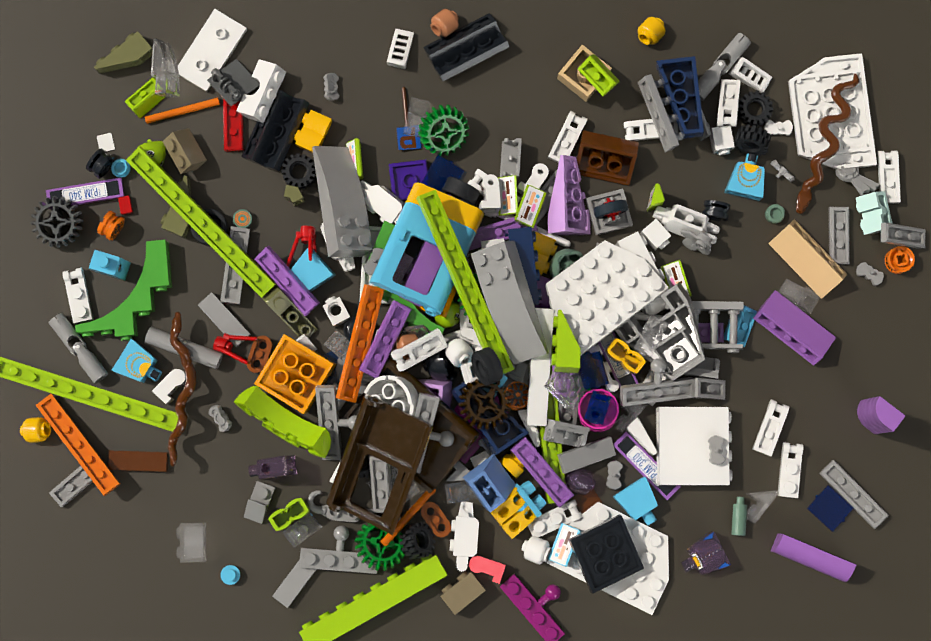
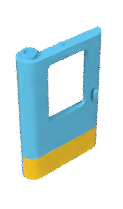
M414 183L369 283L423 306L428 315L435 317L436 315H441L454 286L444 260L427 295L402 286L392 279L411 237H417L437 246L416 199L418 196L436 189L422 183ZM436 190L466 258L483 219L484 212L475 206Z

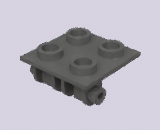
M237 59L222 70L214 68L211 71L212 77L207 79L209 84L230 106L240 101L243 94L248 95L260 86V83L251 77L252 75Z

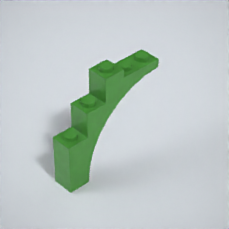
M384 221L373 249L382 248L384 250L395 226L394 224ZM397 267L392 279L394 282L402 285ZM384 289L382 301L395 300L411 309L405 322L408 324V328L415 331L419 329L426 331L425 335L438 328L443 334L445 328L431 322L418 311L413 303Z
M166 240L146 241V258L143 271L129 297L119 307L104 317L88 323L75 325L76 333L82 334V337H92L94 333L101 332V335H112L113 331H115V337L121 338V341H130V339H133L132 337L138 336L136 314L138 316H149L150 312H155L153 289L156 292L167 291V288L172 287L169 242Z

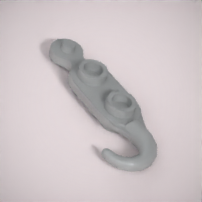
M321 490L312 492L308 497L307 502L310 510L317 514H322L335 521L357 522L360 520L344 510L334 512L328 508V505H315L313 499L316 495L322 493Z

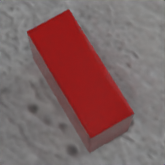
M130 196L118 197L121 215L133 213Z

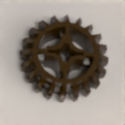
M476 379L474 385L469 382L467 383L469 389H462V392L466 395L459 396V399L464 400V402L459 403L458 406L465 407V409L460 411V414L467 413L468 416L464 420L467 421L471 418L470 426L477 422V429H481L482 424H484L485 430L489 429V424L494 429L497 427L496 422L501 425L503 423L502 418H508L504 411H511V408L506 406V404L512 403V400L505 399L510 393H503L506 386L504 385L499 388L500 381L495 382V384L483 385ZM479 388L490 389L489 392L483 396L480 394H475L473 392L474 390ZM495 393L500 401V409L493 402ZM470 398L477 405L475 414L470 407ZM485 399H487V400H488L487 404H488L489 406H486V407L484 408V407L482 406V405H483V402H482V401L485 400ZM484 411L497 414L490 419L480 418Z

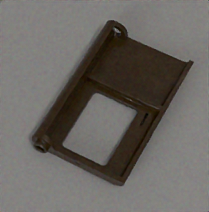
M393 358L387 359L379 377L399 376L408 380L415 387L418 394L424 393L436 396L407 370L398 371L396 367L397 362ZM365 393L359 397L356 403L344 415V419H349L351 416L358 414ZM441 399L439 400L431 432L441 434L444 431H449L454 436V442L451 446L444 447L439 441L431 439L428 441L421 471L416 473L414 480L429 493L440 484L480 435L474 427L470 426L467 421Z
M364 396L326 504L329 506L328 508L334 512L344 510L393 535L433 426L380 399ZM368 454L398 469V474L382 517L354 504L351 500Z

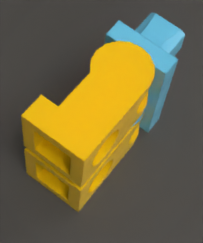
M529 480L520 486L516 483L506 501L490 512L511 539L533 522L536 517L538 518L542 514L539 510L546 505V501L540 494L536 495L532 500L529 498V495L536 491V488Z

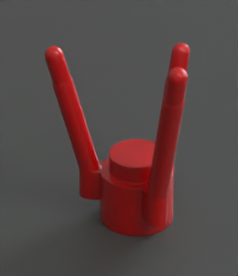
M301 226L300 232H296V238L286 263L288 267L300 239L301 243L308 244L309 261H312L313 250L317 253L315 227Z
M224 333L223 337H216L213 350L224 353L246 365L248 364L246 359L231 352L233 342H230V339L256 341L257 337L236 336Z

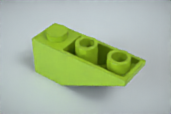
M558 310V316H553V328H556V335L552 336V346L555 347V354L551 356V365L555 366L554 372L578 373L581 349L562 310Z

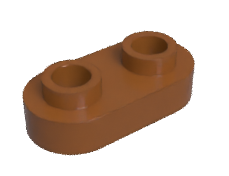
M262 335L258 336L256 341H253L247 359V368L251 372L261 373L269 360L273 348L270 338ZM262 342L267 344L265 349L260 348ZM256 360L260 361L259 367L254 366Z
M425 503L421 508V516L436 536H447L451 531V523L436 503ZM428 508L434 509L433 515L427 514ZM439 524L445 525L444 531L438 529Z

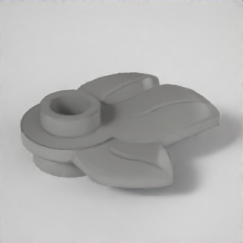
M687 230L680 231L685 237L682 243L686 248L693 251L699 250L705 255L711 253L712 239L704 233L695 235Z

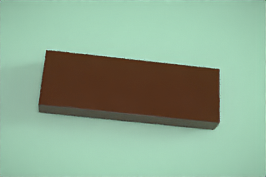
M109 450L108 468L110 470L167 472L168 452Z

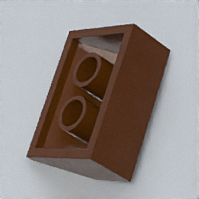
M583 130L577 155L580 175L629 186L637 158L639 142Z

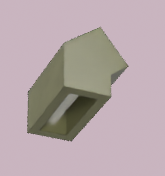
M286 185L284 197L287 201H292L294 207L305 202L298 187Z

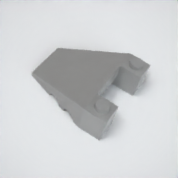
M680 282L661 294V297L670 308V312L645 329L642 328L635 316H633L615 330L622 341L649 362L656 358L664 360L666 369L663 374L671 380H675L705 360L691 297Z

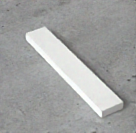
M535 308L549 353L530 359L526 425L547 426L554 309Z

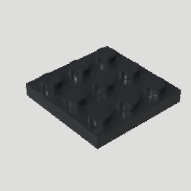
M620 514L568 539L592 594L644 569L624 519Z

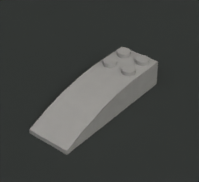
M313 146L312 150L328 257H363L371 252L373 247L365 199L348 147Z
M504 241L471 253L487 307L513 365L548 354L549 352L515 241Z

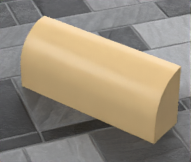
M795 219L768 243L821 299L847 276V273Z

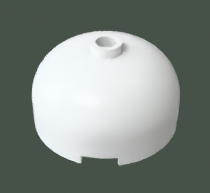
M380 376L372 380L364 391L365 396L380 399L413 416L415 414L419 394L415 387L405 378L399 376Z

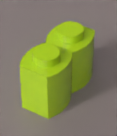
M297 498L289 502L285 509L275 511L268 520L275 531H280L288 528L294 520L305 517L310 512V508L304 498Z

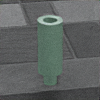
M737 497L736 504H733L731 535L746 536L747 505H744L745 497Z

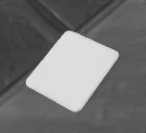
M111 133L97 136L99 149L102 148L105 151L115 149Z

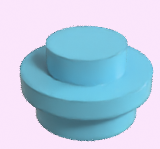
M117 159L111 165L112 173L118 178L126 177L130 173V164L125 159Z
M234 565L225 566L221 571V579L225 584H235L240 579V571Z

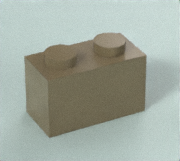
M189 128L174 131L162 141L180 174L197 170L207 161Z
M471 571L469 573L463 572L457 577V583L453 586L450 583L441 590L443 594L440 597L454 615L486 591Z

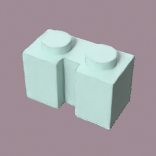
M885 191L856 197L857 211L862 213L863 217L860 226L864 235L881 232V223H892Z

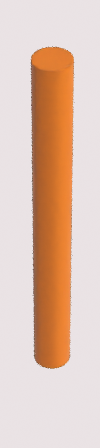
M219 98L145 116L146 124L217 106L220 105Z
M436 489L431 493L425 491L398 521L394 534L387 533L381 540L384 546H387L436 492Z

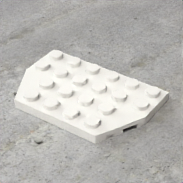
M862 53L824 57L788 81L798 156L811 160L813 156L830 146L829 142L819 132L818 125L821 119L827 115L841 114V108L831 97V90L839 83L852 81L854 74H857L859 78L858 85L841 92V96L850 105L852 110L850 118L845 122L833 123L828 126L830 131L839 140V151L833 157L823 162L822 165L833 169H841V166H844V168H861L877 165Z
M607 241L600 243L545 285L547 295L549 296L550 308L554 309V316H558V310H562L581 349L580 356L669 288L644 258Z
M597 502L582 513V518L571 522L568 526L581 530L580 533L619 514L622 515L644 569L602 589V591L652 615L669 581L668 536ZM573 552L567 567L550 560L547 561V564L586 582Z

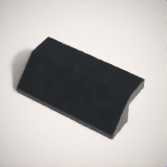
M488 13L457 29L447 37H442L423 48L436 73L442 81H445L510 46L501 34L496 20Z
M278 90L264 123L256 122L241 157L267 169L280 171L309 102L304 99L294 98L284 91Z

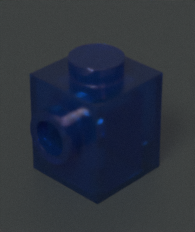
M593 391L584 419L593 424L603 425L612 397Z

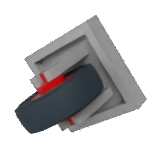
M623 189L586 198L595 235L633 226Z

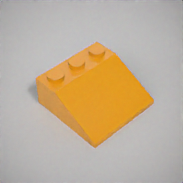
M284 334L254 384L299 412L307 414L316 400L315 387L317 385H325L337 364Z

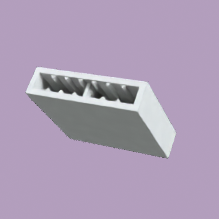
M728 407L656 408L657 485H730L732 470H729V462L732 461V451L729 450V443L732 441V433L729 431V423H731L732 415ZM715 435L724 439L721 447L725 462L720 465H714L709 462L710 449L708 440Z

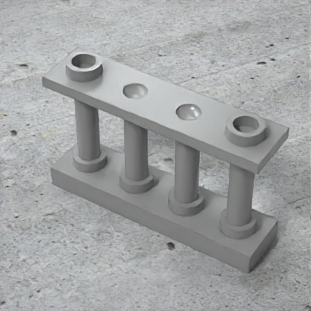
M651 74L644 76L638 82L664 151H671L679 145L678 141L682 140L683 136L681 132L675 133L671 123L676 122L675 115L669 116L666 113L664 106L670 104L668 97L661 98L657 88L663 87L661 79L655 81ZM703 111L704 133L702 137H699L700 141L711 135V128L705 119Z
M692 301L697 326L701 311H708V314H710V344H702L703 349H726L727 353H739V350H743V344H737V320L740 311L744 312V302ZM665 304L666 311H671L667 304ZM720 311H728L730 315L729 344H718V314H720Z

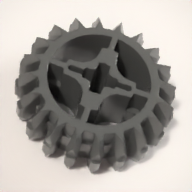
M53 196L52 200L47 197L45 198L46 204L40 201L39 206L41 208L34 207L38 214H31V217L35 218L36 221L30 222L31 225H36L32 232H39L36 238L44 237L42 240L43 244H46L49 240V247H53L56 243L57 248H60L62 243L64 246H68V240L72 243L75 242L73 235L75 237L80 236L76 229H83L82 226L78 225V223L83 222V219H78L77 217L82 212L74 211L78 206L73 205L71 207L72 200H68L65 203V197H61L59 201L57 196ZM53 206L51 217L43 220L45 212ZM59 207L65 209L70 215V218H65L62 215L61 210H59ZM55 219L65 221L58 225L56 223H49ZM71 224L69 232L61 237L64 225ZM44 226L51 227L53 234H55V237L50 235L45 230Z

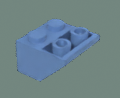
M494 454L462 477L483 507L489 512H492L505 502L516 485Z

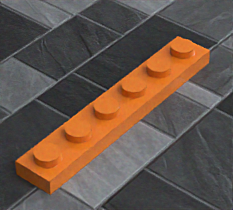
M364 284L336 394L338 399L354 403L357 401L364 373L359 369L371 345L384 289Z
M49 394L36 404V407L103 496H106L120 485V482L53 394Z

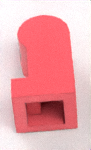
M478 555L470 559L469 568L471 571L494 576L492 582L500 584L505 564Z

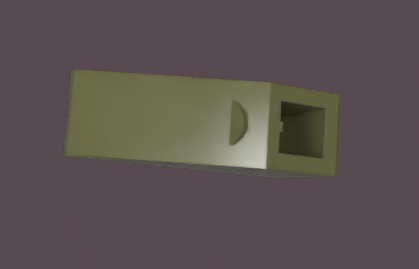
M137 31L128 35L124 43L112 48L108 56L100 58L94 68L100 74L141 65L155 54V51Z
M184 175L183 180L180 179L178 185L191 197L190 179ZM168 205L170 209L162 217L161 228L186 239L191 226Z
M276 285L262 298L298 337L305 334L309 338L318 330Z

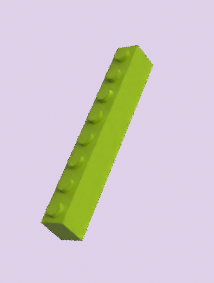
M430 554L428 557L421 558L422 562L418 565L412 563L404 568L405 572L400 575L397 572L387 577L388 582L382 585L380 582L370 587L371 591L366 594L363 591L353 596L354 601L349 604L344 601L336 606L337 610L330 614L327 611L318 616L320 620L313 623L311 620L302 625L303 629L299 632L303 641H332L446 577L448 574L437 554L434 556Z

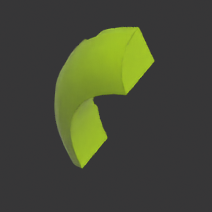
M258 386L247 388L235 399L234 403L250 417L254 416L256 419L263 421L262 426L297 448L302 446L308 449L310 454L325 458L331 446V438L326 428L310 423L293 414L274 401Z

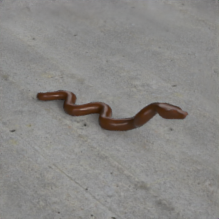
M854 74L852 81L839 83L831 90V97L841 108V114L827 115L821 119L818 125L819 132L829 142L830 146L813 156L810 161L813 177L804 181L802 190L798 194L796 202V212L798 214H802L812 199L811 188L823 181L822 163L839 151V140L830 131L828 126L833 123L845 122L850 118L852 110L850 105L841 96V92L858 85L859 78L857 74Z
M176 312L172 320L170 343L181 358V363L186 373V384L176 401L175 412L178 416V422L168 441L171 466L176 464L177 440L187 425L188 417L185 405L196 386V371L192 363L189 349L178 339L182 329L180 312Z

